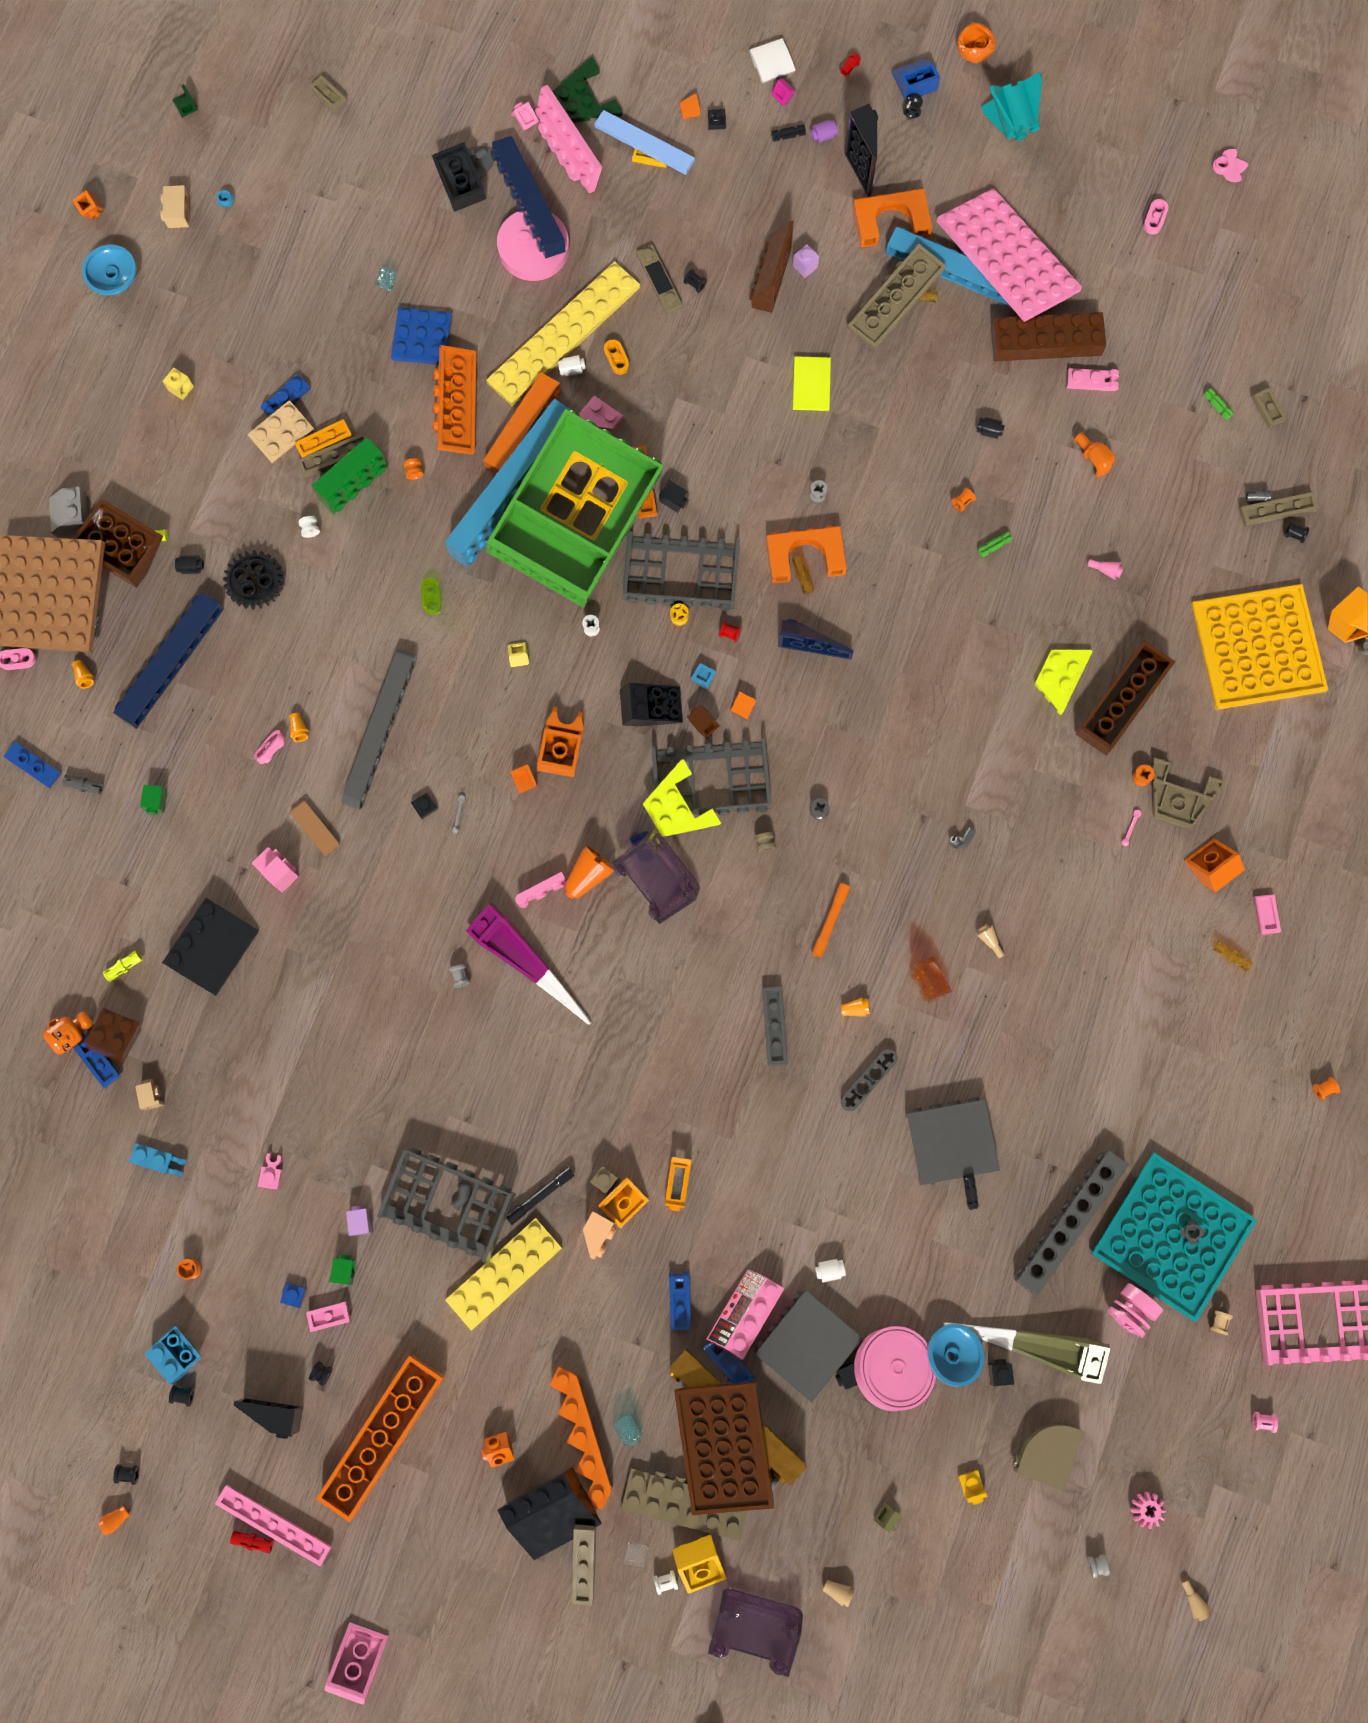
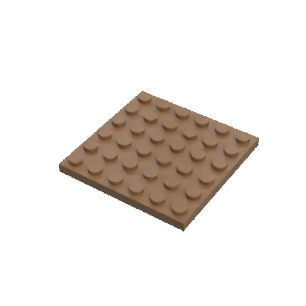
M0 535V647L92 653L105 548L104 541Z

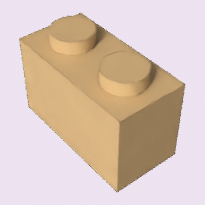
M163 186V194L160 196L163 210L160 211L161 220L165 222L168 228L189 227V194L185 186Z

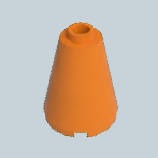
M589 846L583 848L563 886L566 889L564 893L571 899L574 897L579 899L613 874L615 870L606 859L600 857V854Z

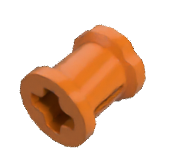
M964 488L958 497L951 499V502L956 510L963 512L965 510L964 507L970 502H974L976 497L969 488Z
M1329 1077L1327 1081L1319 1085H1313V1091L1320 1101L1325 1100V1097L1333 1093H1340L1339 1085L1332 1077Z

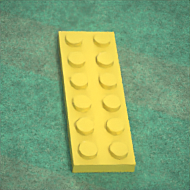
M535 1218L445 1301L472 1331L557 1254L562 1247L538 1219Z

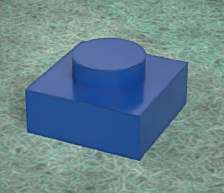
M286 1283L280 1303L301 1308L307 1288Z

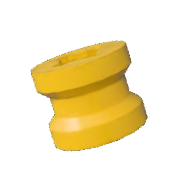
M680 603L673 605L670 609L672 623L677 626L687 623L689 618L688 608Z

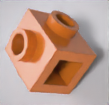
M507 1432L483 1439L484 1448L481 1449L484 1461L488 1460L491 1468L515 1460L512 1443Z

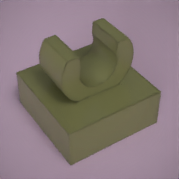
M885 1502L874 1518V1521L888 1532L896 1530L893 1526L897 1520L902 1521L900 1514Z

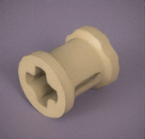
M1215 1310L1216 1317L1210 1330L1228 1336L1227 1329L1233 1316Z

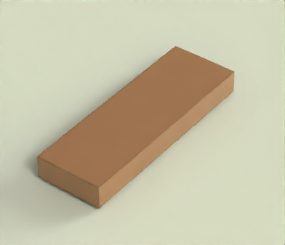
M305 800L290 811V814L324 856H327L340 845Z

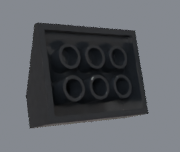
M870 104L849 113L844 153L867 197L871 196L877 161L878 114L876 110L871 108Z
M205 898L162 963L216 996L259 930L208 898Z
M573 1467L512 1499L497 1510L506 1529L533 1560L573 1540L575 1525L595 1526L596 1528L602 1524Z

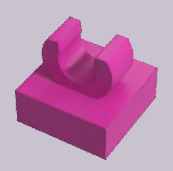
M782 78L777 81L771 95L784 106L793 97L795 90Z

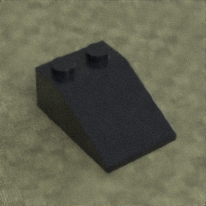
M465 142L431 155L454 212L487 199Z
M249 1398L234 1401L236 1408L268 1432L275 1433L277 1438L288 1439V1437H292L293 1434L298 1433L300 1430L304 1407Z

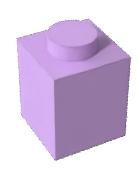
M807 244L793 257V267L804 278L818 268L819 256Z
M363 1205L351 1207L352 1211L346 1212L349 1236L372 1233L370 1210L364 1209Z

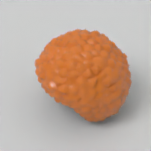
M972 22L959 35L957 43L959 53L966 61L980 63L989 58L994 52L996 39L992 31L985 25Z

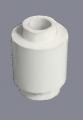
M580 355L562 358L561 361H558L561 376L565 375L567 377L583 374V369H586L584 358L580 359Z
M833 1259L818 1262L819 1267H815L817 1279H821L822 1283L838 1280L846 1276L843 1260Z

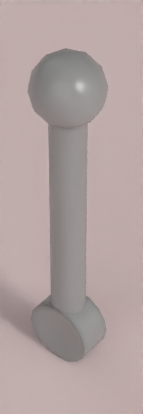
M464 795L458 797L459 805L455 825L452 827V832L455 834L459 832L458 824L461 809L466 801Z

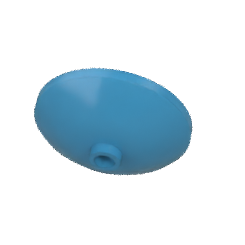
M103 245L94 249L85 258L82 266V276L87 286L95 293L106 296L116 295L125 291L133 283L137 272L136 262L131 253L118 245Z
M948 1324L940 1327L932 1335L928 1345V1361L931 1370L940 1381L949 1386L962 1387L971 1384L980 1375L984 1365V1350L980 1339L970 1328L961 1324Z

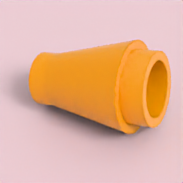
M82 660L74 661L72 667L76 685L82 689L91 687L94 684V676Z
M300 713L289 715L290 737L295 742H302L308 739L309 731Z
M863 997L846 1004H841L843 1016L866 1017L867 1014H870L869 1000L863 999Z

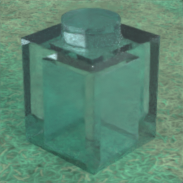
M632 1413L627 1414L612 1424L624 1447L627 1445L633 1447L641 1442L640 1437L643 1436V1433Z

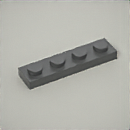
M782 986L762 988L768 1066L788 1065Z

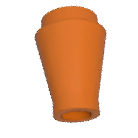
M123 1505L121 1508L102 1516L101 1520L97 1522L98 1526L106 1536L110 1533L113 1534L130 1516V1513Z

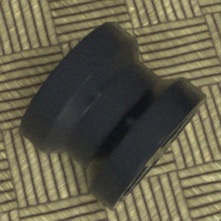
M916 95L908 96L903 113L908 118H918L921 114L920 108L922 107L923 100Z
M318 1361L308 1379L310 1381H317L320 1386L324 1387L331 1376L333 1368L325 1367L322 1362Z

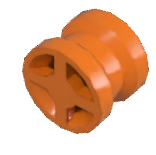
M411 458L404 461L403 465L406 469L405 476L407 479L415 480L423 477L424 472L421 469L422 462L420 459Z
M1141 765L1134 771L1132 779L1136 785L1146 786L1153 780L1155 773L1151 766Z

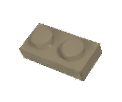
M322 75L309 86L310 91L333 112L347 102L345 96Z
M1267 388L1252 396L1268 428L1286 421L1287 417L1271 388Z

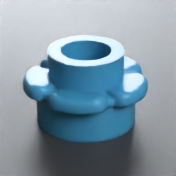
M221 190L217 194V203L220 207L228 208L234 202V196L227 190Z

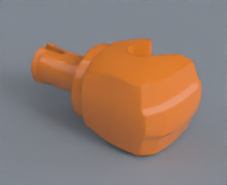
M1083 432L1078 434L1074 441L1084 450L1082 457L1085 460L1090 458L1096 467L1095 477L1098 478L1108 474L1115 463L1114 453L1099 441L1092 443Z

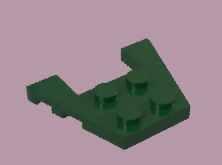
M593 57L589 58L552 91L573 123L590 121V118H598L603 110L616 115V117L622 116V110L616 99L598 106L585 80L600 74Z

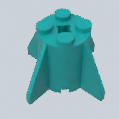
M1041 72L1034 74L1024 81H1017L1018 85L1013 87L1011 83L1004 87L990 86L994 99L981 106L983 114L1005 135L1007 140L1016 139V141H1021L1026 138L1027 134L1035 133L1041 129L1038 119L1043 82Z

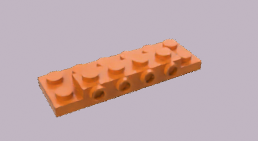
M441 345L439 348V366L434 369L433 378L437 380V385H434L433 396L437 397V401L433 404V413H436V419L433 420L432 429L436 430L437 450L473 455L475 453L476 351Z

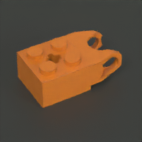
M553 706L552 713L547 719L537 771L574 778L584 730L582 722L583 712L579 711L573 723L563 724L558 719V707Z

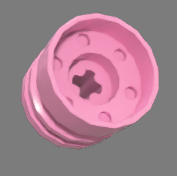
M1128 1283L1120 1293L1126 1302L1122 1303L1115 1300L1113 1303L1119 1311L1111 1306L1107 1311L1122 1328L1129 1333L1143 1338L1145 1332L1139 1326L1149 1330L1150 1326L1145 1321V1318L1156 1321L1163 1312V1309L1143 1291Z

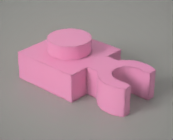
M268 1153L266 1156L268 1166L261 1167L258 1187L279 1190L283 1170H279L277 1167L282 1162V1156L278 1155L277 1161L272 1162V1154Z

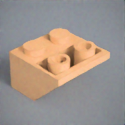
M592 1212L583 1228L590 1258L594 1260L597 1257L603 1256L607 1248L604 1244L607 1239L611 1240L617 1230L614 1228L615 1223L596 1212Z

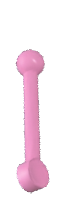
M1140 810L1133 812L1134 818L1125 839L1121 842L1123 846L1129 845V837L1137 818L1142 814Z

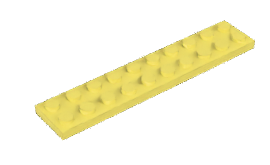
M614 261L486 380L487 384L511 406H514L528 393L540 373L547 375L558 365V361H561L562 358L571 353L640 288V284Z

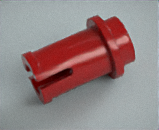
M857 53L850 54L848 60L840 67L839 70H841V74L845 77H848L852 70L860 65L861 58Z

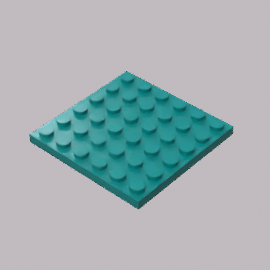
M1152 1153L1090 1254L1196 1323L1257 1222V1219L1162 1157ZM1189 1220H1194L1196 1225L1204 1230V1235L1194 1245L1189 1244L1188 1239L1180 1235V1229L1185 1228Z

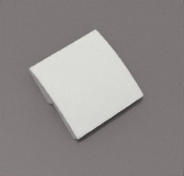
M782 38L749 50L762 84L796 71Z

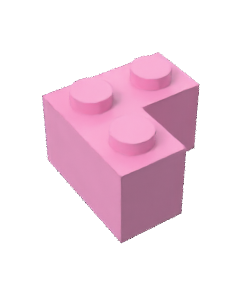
M268 847L252 864L274 887L283 893L299 877L294 873L297 869L285 858L281 860L284 856L277 849L272 851Z

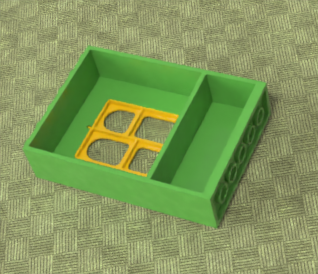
M565 409L488 539L486 552L585 608L658 482L664 465H662L660 460L646 456L645 452L641 449L632 448L624 439L615 438L610 431L606 429L601 430L596 427L593 421L584 420L577 412ZM576 462H584L592 470V476L581 495H576L561 485L569 468ZM603 477H610L618 484V493L611 503L606 502L592 492L596 483ZM556 493L575 503L566 520H562L546 510ZM586 501H591L606 511L605 516L592 536L575 528L573 525Z

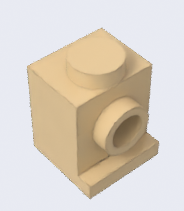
M153 1079L143 1080L141 1085L135 1086L140 1109L149 1110L165 1105L164 1101L159 1099L161 1097L160 1087L153 1082Z

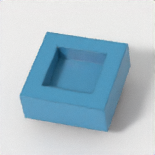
M700 663L691 681L708 689L716 675V671Z

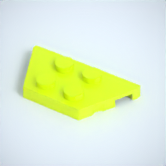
M1092 650L1050 651L1035 685L1044 693L1045 698L1055 706L1058 714H1063L1093 652Z

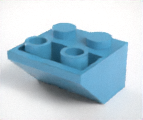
M177 1325L144 1353L169 1385L175 1384L183 1378L202 1357Z

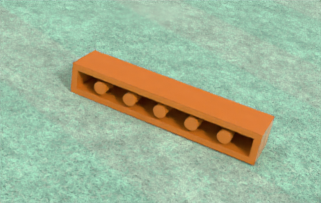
M543 373L539 374L484 458L483 462L486 469L495 474L499 472L554 399H559L562 392L560 382Z

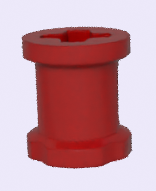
M724 621L719 637H726L737 643L742 627H735Z

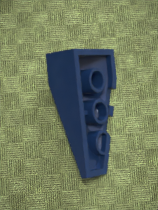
M794 619L782 621L778 647L852 660L854 650L802 623H798Z

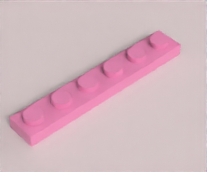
M228 1484L224 1487L215 1503L217 1506L318 1566H322L332 1548L330 1544Z

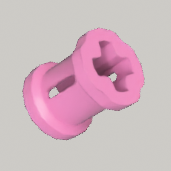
M1255 1411L1252 1418L1253 1429L1257 1431L1259 1429L1270 1430L1272 1433H1276L1278 1429L1277 1415H1263Z

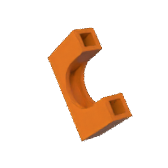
M912 189L906 192L898 191L892 194H879L875 197H861L854 200L853 214L860 248L878 245L880 235L876 218L888 210H896L903 213L909 220L913 234L923 237L931 236L932 222L924 189Z
M830 525L823 529L808 528L806 531L791 530L788 533L782 534L780 532H773L766 536L772 584L790 582L791 572L788 556L794 548L800 545H812L821 551L825 561L827 577L846 574L847 568L840 526Z

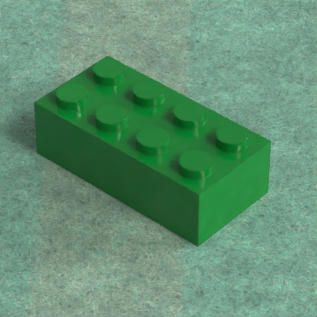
M366 437L313 483L312 487L318 499L334 515L336 512L341 511L347 502L355 499L363 488L369 487L377 476L384 474L388 466L382 452Z

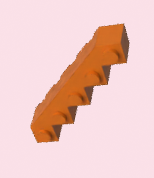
M560 1365L549 1386L567 1395L558 1414L576 1424L566 1443L585 1452L575 1472L593 1481L587 1496L593 1506L603 1510L613 1486L579 1375Z

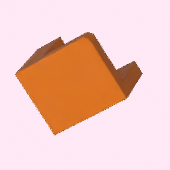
M528 764L511 771L520 794L537 787Z

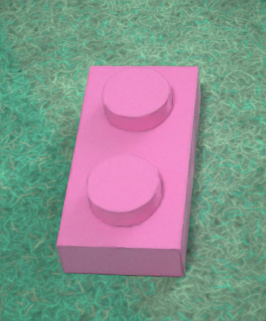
M347 1302L306 1312L310 1332L351 1322Z

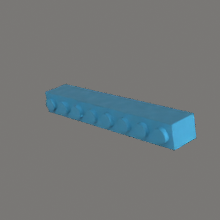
M895 228L888 242L886 254L904 261L914 248L920 244L946 265V269L940 277L1010 306L967 256L960 254L954 249H948L938 242L929 241L921 235H915L907 229Z

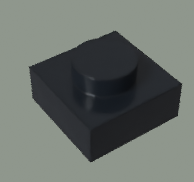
M427 792L411 802L421 819L438 810Z

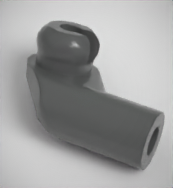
M968 827L963 836H952L949 840L951 847L956 849L967 847L976 831Z
M461 1180L458 1183L459 1197L451 1203L457 1211L469 1201L471 1196V1186L465 1180Z

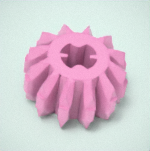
M1145 1491L1144 1497L1141 1494H1137L1139 1501L1132 1500L1136 1508H1130L1132 1513H1136L1133 1516V1520L1139 1521V1526L1141 1527L1146 1525L1147 1528L1152 1529L1153 1523L1159 1527L1158 1519L1165 1520L1161 1513L1167 1512L1166 1508L1161 1507L1164 1501L1162 1499L1158 1500L1157 1494L1150 1495L1148 1491ZM1147 1506L1151 1507L1150 1514L1145 1513L1147 1512Z

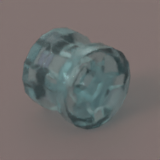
M380 268V276L376 279V285L385 290H392L394 286L393 281L396 280L397 274L391 269Z

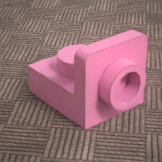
M520 102L513 107L514 110L511 115L512 117L515 116L523 132L539 122L529 102L524 105Z

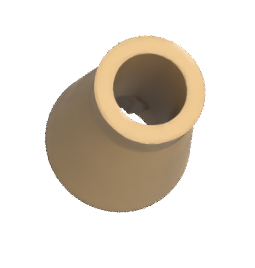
M827 1580L823 1592L827 1593L842 1607L843 1605L849 1606L855 1591L851 1590L850 1586Z

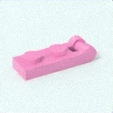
M1068 368L1067 388L1117 391L1119 389V382H1117L1119 370L1112 369L1106 371Z
M560 872L518 894L515 899L516 903L520 908H526L529 901L545 897L547 895L546 892L552 889L554 891L559 890L566 882L564 875Z

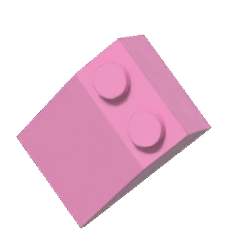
M349 1622L325 1684V1691L364 1705L388 1636Z

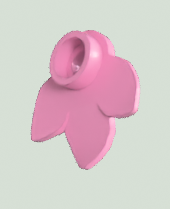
M1228 149L1223 152L1221 157L1215 159L1212 167L1217 174L1223 175L1226 180L1240 182L1242 180L1240 173L1248 167V163L1236 158V149Z

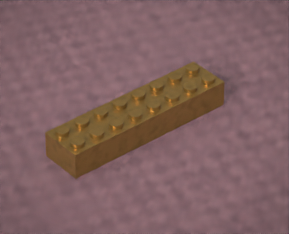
M687 1348L669 1367L671 1377L677 1382L681 1380L686 1385L685 1388L723 1384ZM763 1422L769 1470L773 1468L776 1471L777 1479L784 1485L788 1483L791 1486L807 1468V1464Z

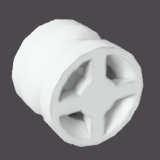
M306 516L298 521L299 526L302 527L301 534L303 537H314L320 533L319 527L316 526L317 518L315 516Z

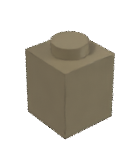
M602 1166L590 1183L607 1195L619 1179Z

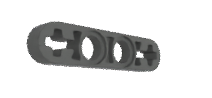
M892 1049L884 1050L841 1099V1106L844 1110L854 1111L890 1071L898 1059L895 1051ZM884 1054H892L893 1057L891 1059L893 1062L889 1061L884 1067L887 1070L885 1071L881 1065L877 1064V1061L879 1060L882 1063L885 1060ZM872 1068L880 1069L881 1076L879 1078H873L870 1075ZM865 1082L868 1085V1091L860 1093L857 1089L858 1083ZM854 1090L862 1098L859 1100L857 1097L853 1101L854 1107L851 1105L847 1107L845 1105L847 1103L845 1098L850 1099L854 1095L851 1091Z

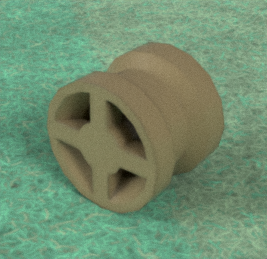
M765 832L754 836L755 841L758 843L757 852H766L776 848L772 840L774 837L772 832Z

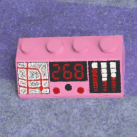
M748 1269L706 1340L739 1361H742L784 1288Z

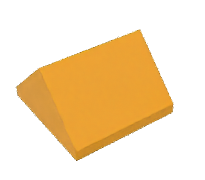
M626 1177L598 1206L619 1228H622L649 1200Z

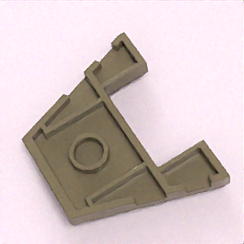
M1154 758L1152 760V768L1155 773L1152 780L1153 817L1191 830L1226 782L1209 776L1203 794L1166 782L1171 763Z

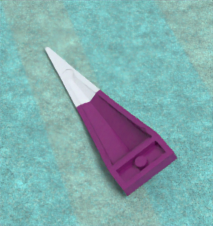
M493 903L488 904L467 928L466 932L479 945L536 983L584 1022L592 1024L588 1016L508 916H505Z

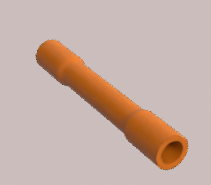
M843 883L839 884L825 924L812 950V955L819 958L823 957L828 939L841 907L845 903L851 888L850 886Z

